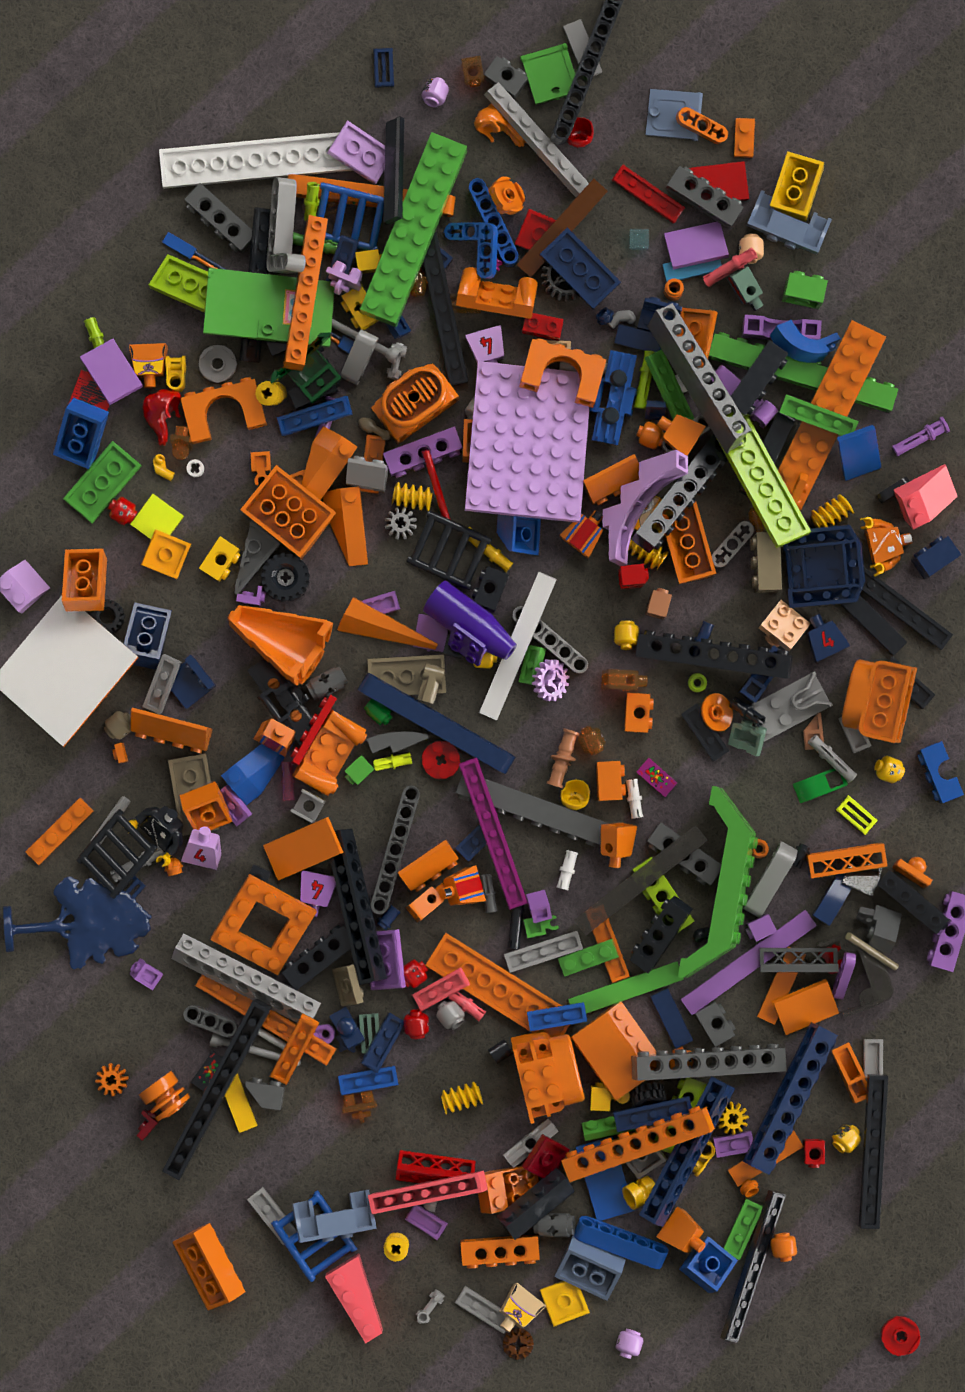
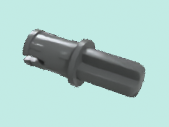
M483 874L481 875V884L486 899L484 901L485 913L496 912V891L493 889L492 875Z

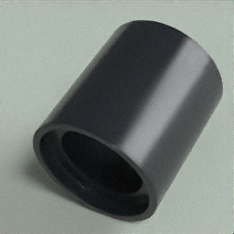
M505 1039L488 1049L497 1064L514 1054Z

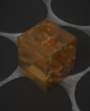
M475 56L461 59L465 86H480L484 82L481 57ZM471 69H476L478 71V74L476 76H470L468 74V71Z

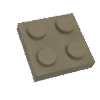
M354 965L332 969L341 1006L363 1003V990L359 987Z

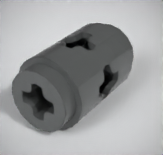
M339 666L337 668L332 667L310 679L306 686L315 701L317 699L321 700L344 688L348 681Z
M548 1213L534 1225V1233L539 1234L541 1237H569L574 1235L576 1228L575 1216H571L569 1213Z

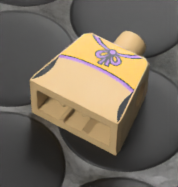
M515 1283L500 1309V1313L506 1317L500 1327L508 1333L515 1325L519 1328H524L546 1305L520 1284Z

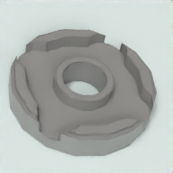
M209 346L200 355V372L210 382H226L236 372V357L226 346ZM215 359L223 361V366L220 369L213 368L212 363Z

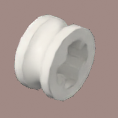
M191 460L187 464V472L192 477H199L204 473V465L199 460ZM192 464L200 465L198 473L195 471L194 473L191 472Z

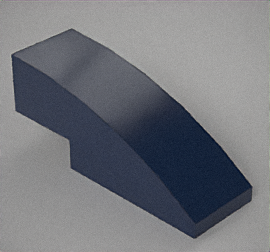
M852 872L836 874L812 916L830 926L858 876Z

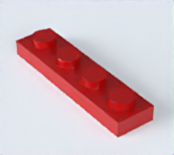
M329 695L328 698L324 697L319 707L322 709L318 715H313L309 722L312 725L310 730H305L300 738L302 744L299 748L295 747L290 755L293 758L292 764L299 766L337 700L336 697Z

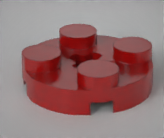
M436 741L428 745L423 752L422 765L425 771L433 778L446 779L454 775L459 768L460 755L456 747L449 742ZM445 755L446 763L438 765L436 756L441 757Z
M895 1316L884 1324L881 1331V1340L885 1348L893 1355H909L920 1344L919 1328L910 1318ZM904 1331L906 1338L904 1340H896L897 1332Z

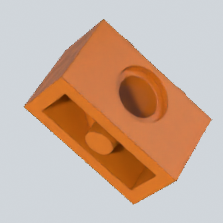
M626 694L624 732L648 733V729H652L653 718H649V710H653L654 699L650 698V694ZM636 708L644 710L643 718L639 719L634 716Z

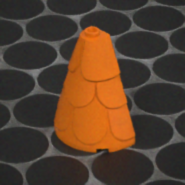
M238 605L235 611L232 610L228 616L229 626L250 648H254L267 662L295 685L303 684L318 666L325 652L323 650L325 642H329L333 623L325 619Z

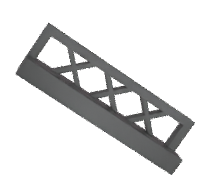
M760 948V972H839L837 948ZM764 952H773L778 958L773 963H764ZM786 952H792L797 958L792 963H786L781 957ZM805 952H811L816 958L811 963H805L800 957ZM825 952H833V963H824L820 957Z

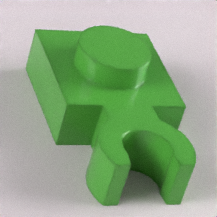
M532 917L523 919L527 938L545 935L546 928L550 930L559 928L558 926L550 925L552 919L533 923Z

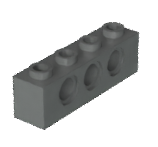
M679 166L667 184L666 190L730 230L743 211L742 203L734 197L731 199L726 196V192L718 187L715 189L710 186V182L705 178L696 177L691 169ZM691 182L695 188L688 190L685 188V184ZM709 193L711 199L703 200L701 194ZM724 203L727 209L721 211L717 208V204Z
M201 183L184 199L188 204L186 208L192 214L197 212L201 216L200 221L207 227L211 225L215 229L214 233L221 240L224 238L230 242L228 246L234 252L239 250L243 254L251 245L252 229ZM209 203L211 208L208 211H202L201 206ZM218 216L225 217L224 222L221 224L215 223V219ZM231 229H238L239 233L237 236L232 237L229 235Z
M661 822L658 823L647 839V842L650 843L648 845L649 848L656 853L660 850L666 854L664 856L666 860L672 864L675 861L681 865L679 869L688 875L691 872L697 876L695 880L704 886L706 883L711 885L720 873L721 864ZM669 838L673 841V847L666 850L663 847V841ZM685 849L689 852V858L682 861L679 858V852ZM701 860L704 862L705 868L703 871L698 872L694 866L697 861Z

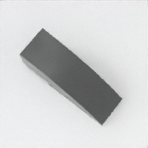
M390 732L368 738L367 742L372 753L391 747L393 753H396L429 739L427 734L417 732Z

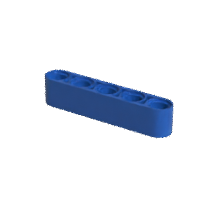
M475 178L469 183L470 196L483 222L488 223L491 219L498 220L499 224L496 226L498 237L504 236L507 241L504 244L497 242V253L503 265L513 267L518 262L516 247L500 213L496 209V205L489 194L485 182L480 178ZM475 185H480L483 189L481 192L476 193L472 188ZM483 202H488L491 207L483 210L480 205ZM508 253H512L515 256V259L513 261H507L504 258V256Z
M581 1216L579 1218L575 1234L573 1235L581 1242L654 1269L662 1268L669 1252L668 1248L659 1242L588 1216Z

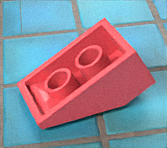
M945 464L894 489L903 517L913 530L930 522L957 497Z

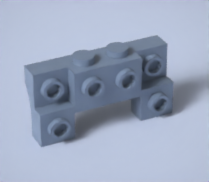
M761 190L747 226L763 232V235L767 236L766 238L772 242L780 241L785 243L784 246L789 249L801 248L817 255L832 219H825L814 212L809 224L770 207L772 196L764 194L765 191Z
M369 1190L348 1193L351 1209L314 1215L312 1200L292 1203L299 1243L322 1239V1242L333 1241L334 1236L341 1235V1238L344 1239L353 1237V1233L377 1229L374 1214L371 1213Z

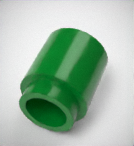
M371 699L364 707L366 714L378 725L388 724L393 717L391 716L392 710L374 699Z

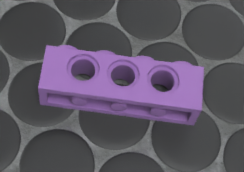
M454 426L387 451L383 455L391 477L396 476V478L405 476L408 470L418 471L425 468L424 458L418 455L421 449L429 450L433 464L442 462V458L448 455L450 458L460 455L463 447ZM444 442L447 445V449L442 452L436 449L437 444ZM405 455L411 458V462L408 465H403L400 462L401 458Z
M950 891L943 900V905H946L943 914L952 920L949 925L953 926L954 933L951 936H947L945 930L940 936L934 933L932 942H935L933 950H929L927 960L929 961L928 965L953 972L965 934V895ZM953 907H957L960 911L956 918H953L950 913ZM943 944H947L949 951L942 955L940 947Z

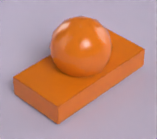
M913 857L908 863L899 859L892 867L923 889L928 887L933 881L923 874L926 870V862L923 858Z

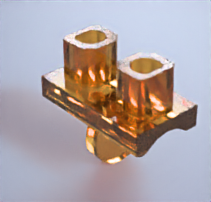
M176 426L175 435L170 436V442L173 447L172 453L176 459L183 460L188 456L189 450L192 451L193 444L188 427Z
M372 1090L361 1092L363 1100L361 1103L355 1102L354 1093L344 1095L343 1113L358 1111L359 1113L352 1114V1120L360 1118V1123H365L364 1117H370L371 1111L363 1112V1110L378 1106Z

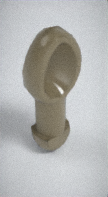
M365 417L359 419L358 423L363 431L367 433L373 432L383 440L390 439V432L378 427L374 420Z

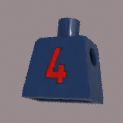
M820 614L809 619L814 629L806 634L815 663L850 646L833 621L824 624Z

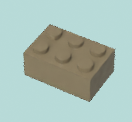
M757 532L750 539V550H754V556L751 558V570H755V576L751 578L752 589H755V593L779 592L782 590L781 547H775L768 532Z

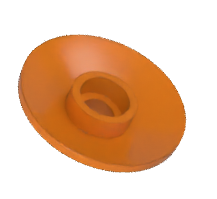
M719 693L708 695L701 707L702 718L705 724L713 731L726 730L733 720V709L729 707V700Z

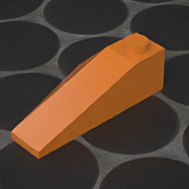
M323 426L312 442L301 485L321 500L345 467L348 458H351L357 446L343 436Z
M360 487L327 491L323 496V502L336 512L330 521V525L348 565H368Z

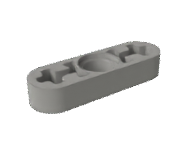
M743 521L739 523L712 554L715 567H724L752 536L754 528L750 522ZM747 525L749 527L748 531L750 533H745L741 537V539H744V541L741 542L740 539L734 536L733 534L736 532V534L739 535V533L742 531L740 527H745ZM728 540H736L738 547L735 550H730L727 547ZM724 547L725 551L732 555L729 557L726 554L723 558L725 562L717 564L715 562L717 559L715 555L720 556L724 552L721 548Z

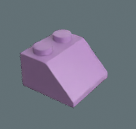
M26 560L12 567L0 577V592L20 613L27 610L50 589Z

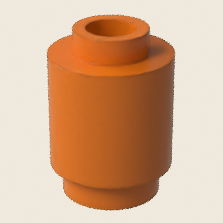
M675 278L668 280L664 287V295L671 301L678 300L684 291L683 283ZM675 288L677 293L671 292L670 289Z

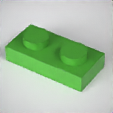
M528 646L519 678L520 683L532 685V682L535 681L532 675L537 674L535 668H540L539 663L544 660L545 648Z

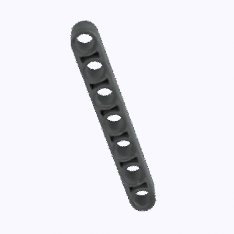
M407 786L402 792L371 902V909L376 914H383L389 907L420 798V791L415 786ZM408 789L416 790L417 796L415 799L410 800L406 797ZM408 807L411 809L412 813L409 818L401 816L402 808ZM400 825L406 828V834L403 837L397 836L395 832L396 828ZM393 844H398L401 847L400 854L393 855L390 852ZM387 863L395 865L396 870L394 873L389 874L385 871ZM387 881L390 884L388 892L380 890L381 882ZM377 900L384 901V910H376L374 904Z

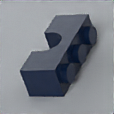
M773 645L770 648L769 652L777 653V649L779 648ZM769 657L767 665L771 668L775 667L776 659ZM751 674L738 693L754 704L765 691L773 677Z

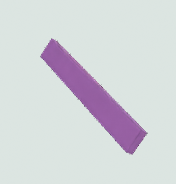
M806 910L802 911L777 929V932L763 939L680 1000L691 1015L695 1014L760 967V948H786L817 925ZM764 952V963L774 957L775 954L773 952Z

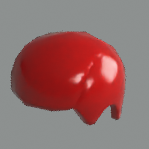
M577 117L567 143L573 147H585L591 143L594 136L591 121L586 118Z

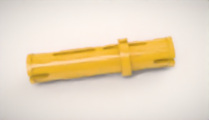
M470 537L468 541L478 548L480 541ZM487 544L484 554L489 558L490 562H494L507 572L514 563L506 558L500 549Z

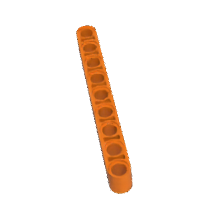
M289 174L287 176V179L296 180V197L306 198L308 182H316L317 184L321 182L384 197V186ZM319 187V192H318V199H319V200H320L321 192H322V189H320V187ZM403 189V201L408 189ZM329 192L328 201L339 203L341 194ZM449 195L442 215L453 217L455 196ZM348 196L347 204L358 205L359 199ZM366 201L367 207L377 208V203Z

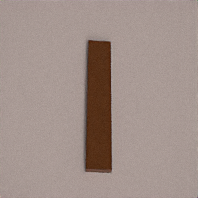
M593 178L518 262L517 266L528 276L532 277L545 262L540 253L567 227L572 232L608 191Z

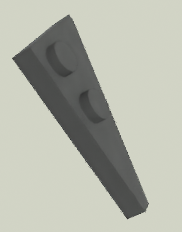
M253 520L249 525L250 528L235 584V594L241 593L281 545Z

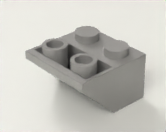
M354 456L353 459L348 458L346 485L385 492L389 469L384 464V461L373 459L372 462H368L365 458Z

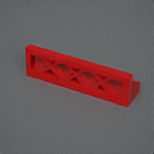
M400 1150L395 1180L425 1183L468 1174L459 1169L462 1166H470V1173L475 1172L476 1161ZM402 1158H411L414 1162L403 1164ZM428 1160L433 1165L424 1167L421 1162ZM449 1163L452 1168L445 1170L440 1165Z

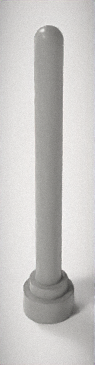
M332 319V327L356 339L358 332ZM379 343L376 344L374 349L384 354L385 358L394 365L398 363L402 355L401 350L395 347L387 348Z
M213 1032L209 1046L217 1048V1046L221 1047L223 1045L228 1047L232 1040ZM252 1046L249 1051L251 1054L278 1061L281 1055Z

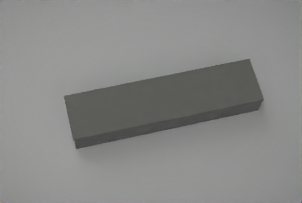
M673 303L662 309H657L648 324V328L727 454L743 444L741 441L747 433L751 432V428ZM668 311L673 313V320L665 319ZM682 329H683V331H684L683 336H676V335L681 334ZM691 344H692L693 347H694V350H693L692 352H686V351H688V350H690V349L692 348V346H691ZM701 360H702L703 363H704V366H703L702 368H700V369H699V368H696V367H698V366L701 365ZM711 376H712L713 379H714L713 384H711V385L706 384V383H708V382L711 381ZM721 392H722L723 395H724L723 400H721V401L716 400V399H718V398L721 397ZM732 408L734 411L733 416L727 417L726 415L731 413ZM741 424H742L743 427H744L743 432H742V433H737L736 431H738V430L741 429Z

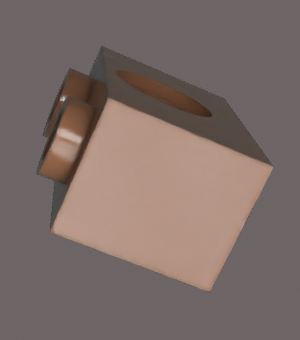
M657 588L651 592L645 615L663 620L666 618L672 595L668 594V590Z

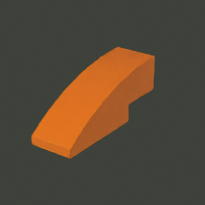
M848 1042L831 1050L853 1103L866 1099V1077L850 1043Z

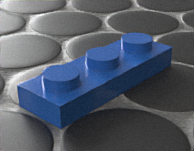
M584 1002L527 1012L530 1031L587 1022Z
M395 1065L380 1068L378 1073L367 1070L338 1076L341 1095L399 1085Z

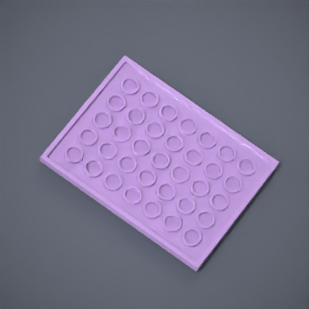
M478 361L464 511L580 523L589 407L574 403L580 383L578 372L545 368L538 392L519 387L524 366Z

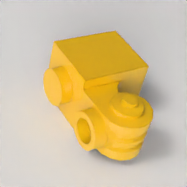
M595 1082V1085H591L590 1110L610 1111L612 1096L602 1082ZM629 1092L617 1101L621 1104L627 1103L630 1098Z

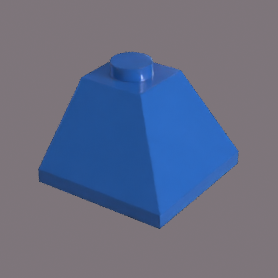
M498 514L497 534L507 549L511 552L539 555L541 519Z

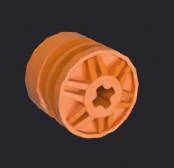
M172 1071L139 1094L145 1105L152 1102L156 1103L150 1111L151 1113L158 1109L161 1110V1113L155 1117L157 1121L170 1117L182 1108L190 1098L188 1093L182 1098L178 1095L185 1090L184 1087L174 1090L173 1087L179 1080Z

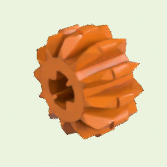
M110 1063L108 1068L102 1066L103 1072H97V1076L101 1077V1079L95 1080L96 1083H102L98 1090L105 1088L104 1095H107L109 1091H111V1096H115L116 1091L121 1094L123 1092L121 1087L126 1088L128 1086L122 1082L129 1079L128 1076L122 1077L126 1069L119 1072L120 1065L117 1064L114 1069L113 1063ZM114 1075L116 1077L114 1080L117 1081L110 1084V1080L107 1078Z

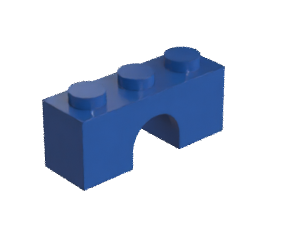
M942 741L918 750L917 758L920 765H924L927 772L924 775L927 782L933 785L934 790H932L935 801L939 800L940 803H945L964 795L957 777L946 780L938 773L939 765L949 759Z

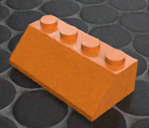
M696 501L690 509L686 507L683 510L685 515L679 523L675 521L672 524L675 528L669 536H666L679 584L716 575ZM662 514L665 519H669L667 515Z
M210 1223L173 1241L207 1310L230 1303L245 1293L242 1282L235 1273L233 1265L229 1261Z

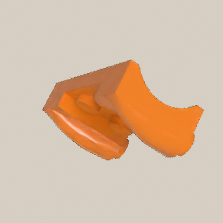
M468 267L462 272L456 306L532 318L538 282L530 277L521 278L518 287L490 281L485 282L481 281V277L478 276L477 268Z
M331 709L292 776L327 796L330 793L334 794L338 788L336 777L353 747L365 741L367 737L366 729Z

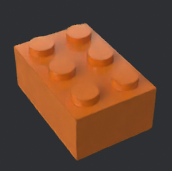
M104 549L65 550L62 603L66 612L104 611L107 557Z

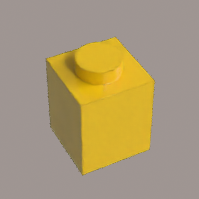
M378 249L355 252L357 268L362 271V274L375 272L382 254H379Z

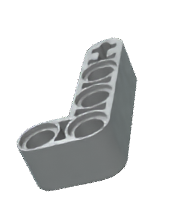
M782 841L779 842V846L773 853L772 859L751 892L747 905L743 907L744 910L758 918H761L797 856L798 850Z

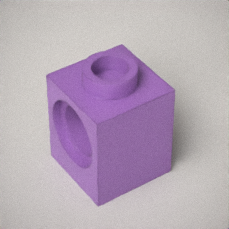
M545 890L526 894L533 923L552 919Z
M769 914L746 923L748 928L745 930L750 939L754 938L756 942L777 932Z

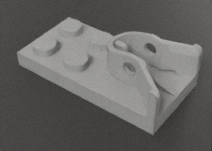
M813 672L752 704L754 710L766 717L764 723L759 720L763 724L762 727L767 728L765 742L833 706V704L829 701L818 681L816 672Z

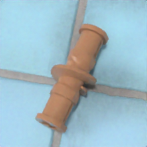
M565 728L563 729L564 735L557 755H551L555 763L552 767L550 780L547 781V784L563 788L562 783L565 773H567L568 765L571 766L569 761L576 760L571 754L574 751L576 738L580 735L578 732Z

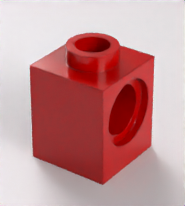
M803 1139L804 1163L808 1164L810 1168H819L820 1164H825V1141L823 1139ZM812 1149L819 1150V1155L816 1158H810L809 1152Z

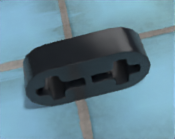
M907 476L876 495L881 504L895 496L894 489L910 482Z

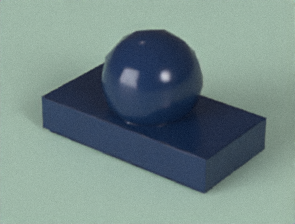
M347 1007L329 1016L348 1050L365 1041Z

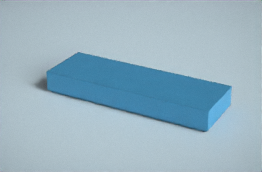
M719 259L674 270L672 269L671 262L662 264L667 282L674 278L684 280L708 274L722 266Z

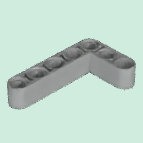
M276 177L273 181L267 251V270L269 272L289 274L300 273L305 269V256L292 254L297 183L294 179Z

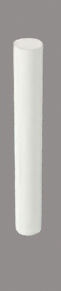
M262 1028L258 1034L283 1050L287 1044Z

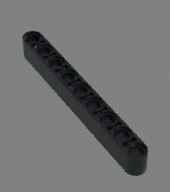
M604 0L551 133V140L556 145H563L572 132L623 0ZM604 12L610 13L612 18H607ZM597 29L604 30L605 35H600ZM590 46L597 47L599 51H592ZM584 63H589L592 69L585 68ZM577 80L584 81L585 86H580ZM570 97L577 98L578 103H573ZM563 114H569L572 120H566ZM562 131L565 137H559L556 132Z

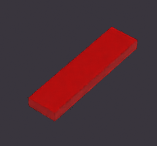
M625 165L621 166L612 179L614 183L673 224L685 209L684 206Z

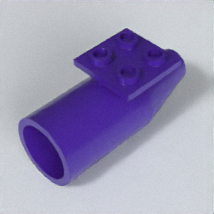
M443 581L433 591L424 606L423 612L451 632L448 642L451 649L459 652L468 662L474 663L476 666L481 664L482 657L486 652L507 660L517 647L514 640L490 612L447 581Z

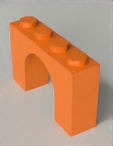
M532 339L519 387L538 392L545 368L554 362H566L577 370L580 379L574 403L593 408L606 359L597 354H585L579 349H567L561 344H549L543 339Z
M251 377L241 379L240 383L233 384L228 382L222 384L221 388L214 389V387H208L203 389L201 393L189 392L184 394L185 397L181 398L193 444L212 440L207 422V411L210 405L220 398H232L240 403L249 430L267 426L263 406L256 398L257 383L255 379L251 380Z

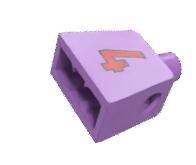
M302 870L300 901L308 903L309 906L317 910L315 917L318 916L320 906L328 907L336 887L335 878L329 875Z

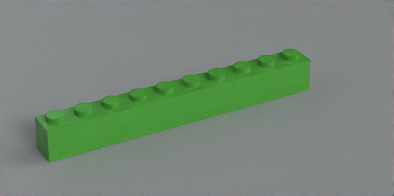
M719 332V334H714L708 358L745 370L750 369L765 345L755 343V345L748 344V340L743 338H737V340L729 338L730 335ZM786 356L785 359L788 362L782 370L777 369L775 375H777L776 379L817 391L828 367L821 366V362L805 363ZM866 377L854 403L890 413L893 409L898 389L894 388V384L888 382L881 384L872 377Z

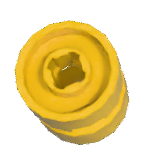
M648 1175L638 1179L636 1183L632 1182L622 1188L623 1197L631 1209L636 1210L645 1204L655 1185L651 1177Z

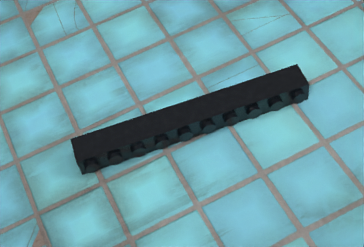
M257 998L252 1001L162 1172L177 1180H180L184 1175L272 1009L270 1005Z

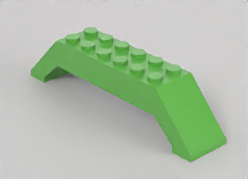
M712 786L709 805L715 807L728 827L708 943L688 958H681L678 973L680 978L692 976L734 949L741 939L739 926L743 925L745 914L742 913V910L748 901V895L745 893L746 887H750L751 884L749 871L754 866L755 857L752 854L753 849L757 848L758 838L755 831L723 788Z

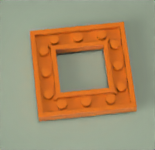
M249 874L213 932L211 940L278 975L317 913V910ZM256 902L289 918L271 948L239 932Z

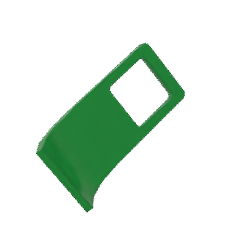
M833 768L793 783V787L799 802L803 803L847 786V780L840 774L843 784L831 789L825 775L836 771Z

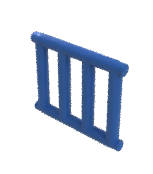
M321 182L320 189H322L317 217L324 218L329 192L341 194L333 233H326L325 240L328 241L330 239L332 242H339L349 196L359 199L351 238L355 240L359 239L366 201L378 204L370 242L360 241L357 248L365 251L378 249L377 241L384 213V197Z
M315 1191L313 1197L309 1199L312 1200L313 1206L318 1203L324 1212L323 1214L333 1212L319 1191ZM293 1211L281 1220L271 1223L310 1282H313L317 1274L345 1254L357 1250L350 1237L344 1238L342 1240L345 1246L310 1269L305 1259L330 1241L322 1242V1239L299 1253L294 1245L298 1241L297 1232L289 1237L283 1229L284 1226L294 1220Z

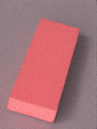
M459 968L412 994L419 1009L424 1011L469 986L470 983L462 968Z

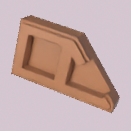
M817 713L803 730L805 750L814 749L808 744V741L814 735H817L824 742L821 713Z

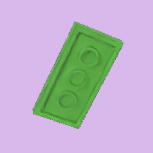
M112 441L63 499L93 524L142 465Z

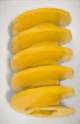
M265 381L258 385L255 394L259 403L275 406L283 402L287 396V391L280 382L271 384L270 381Z
M397 482L394 487L392 504L396 500L397 506H400L403 502L404 507L407 508L409 503H411L412 509H415L418 504L419 510H423L424 506H426L427 511H429L433 493L430 492V487H427L425 492H423L422 486H420L416 491L414 484L408 489L407 483L400 488V483Z
M838 495V501L833 498L831 499V505L826 502L824 508L819 506L818 513L812 510L811 519L815 527H828L827 523L834 526V519L841 522V515L848 518V511L854 514L847 499L842 495Z
M631 540L628 551L632 549L631 555L634 556L638 553L637 560L645 558L644 565L651 562L650 569L656 566L658 569L668 555V551H665L663 554L661 553V546L658 550L653 549L649 554Z
M472 1082V1088L466 1083L464 1090L457 1086V1092L451 1087L449 1094L442 1090L441 1098L446 1114L448 1108L452 1113L455 1112V1106L461 1111L462 1104L468 1109L470 1102L475 1107L477 1106V1100L483 1105L479 1086L475 1082Z
M398 1232L388 1235L384 1244V1254L389 1260L396 1262L406 1257L409 1248L407 1237ZM393 1244H394L395 1246H397V1245L399 1244V1245H400V1248H399V1249H398V1248H395V1249H394V1248H393Z

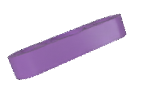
M844 953L832 990V995L836 999L843 1000L855 967V953Z

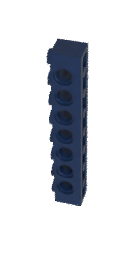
M810 1023L743 1162L768 1175L774 1170L777 1158L783 1152L788 1136L793 1132V1126L802 1113L805 1101L810 1097V1091L817 1082L819 1072L822 1066L826 1064L827 1056L835 1046L838 1035L819 1025ZM819 1043V1049L815 1051V1047ZM811 1060V1065L807 1068V1063ZM802 1078L803 1081L801 1085L798 1086V1081ZM794 1095V1100L790 1103V1098ZM786 1113L785 1118L781 1120V1116ZM777 1130V1135L773 1138L772 1135ZM769 1148L768 1153L764 1155L765 1149Z
M711 1076L696 1106H700V1109L707 1107L715 1128L735 1088ZM688 1120L686 1125L689 1128H694V1123ZM712 1132L675 1145L639 1214L641 1217L655 1225L664 1226Z

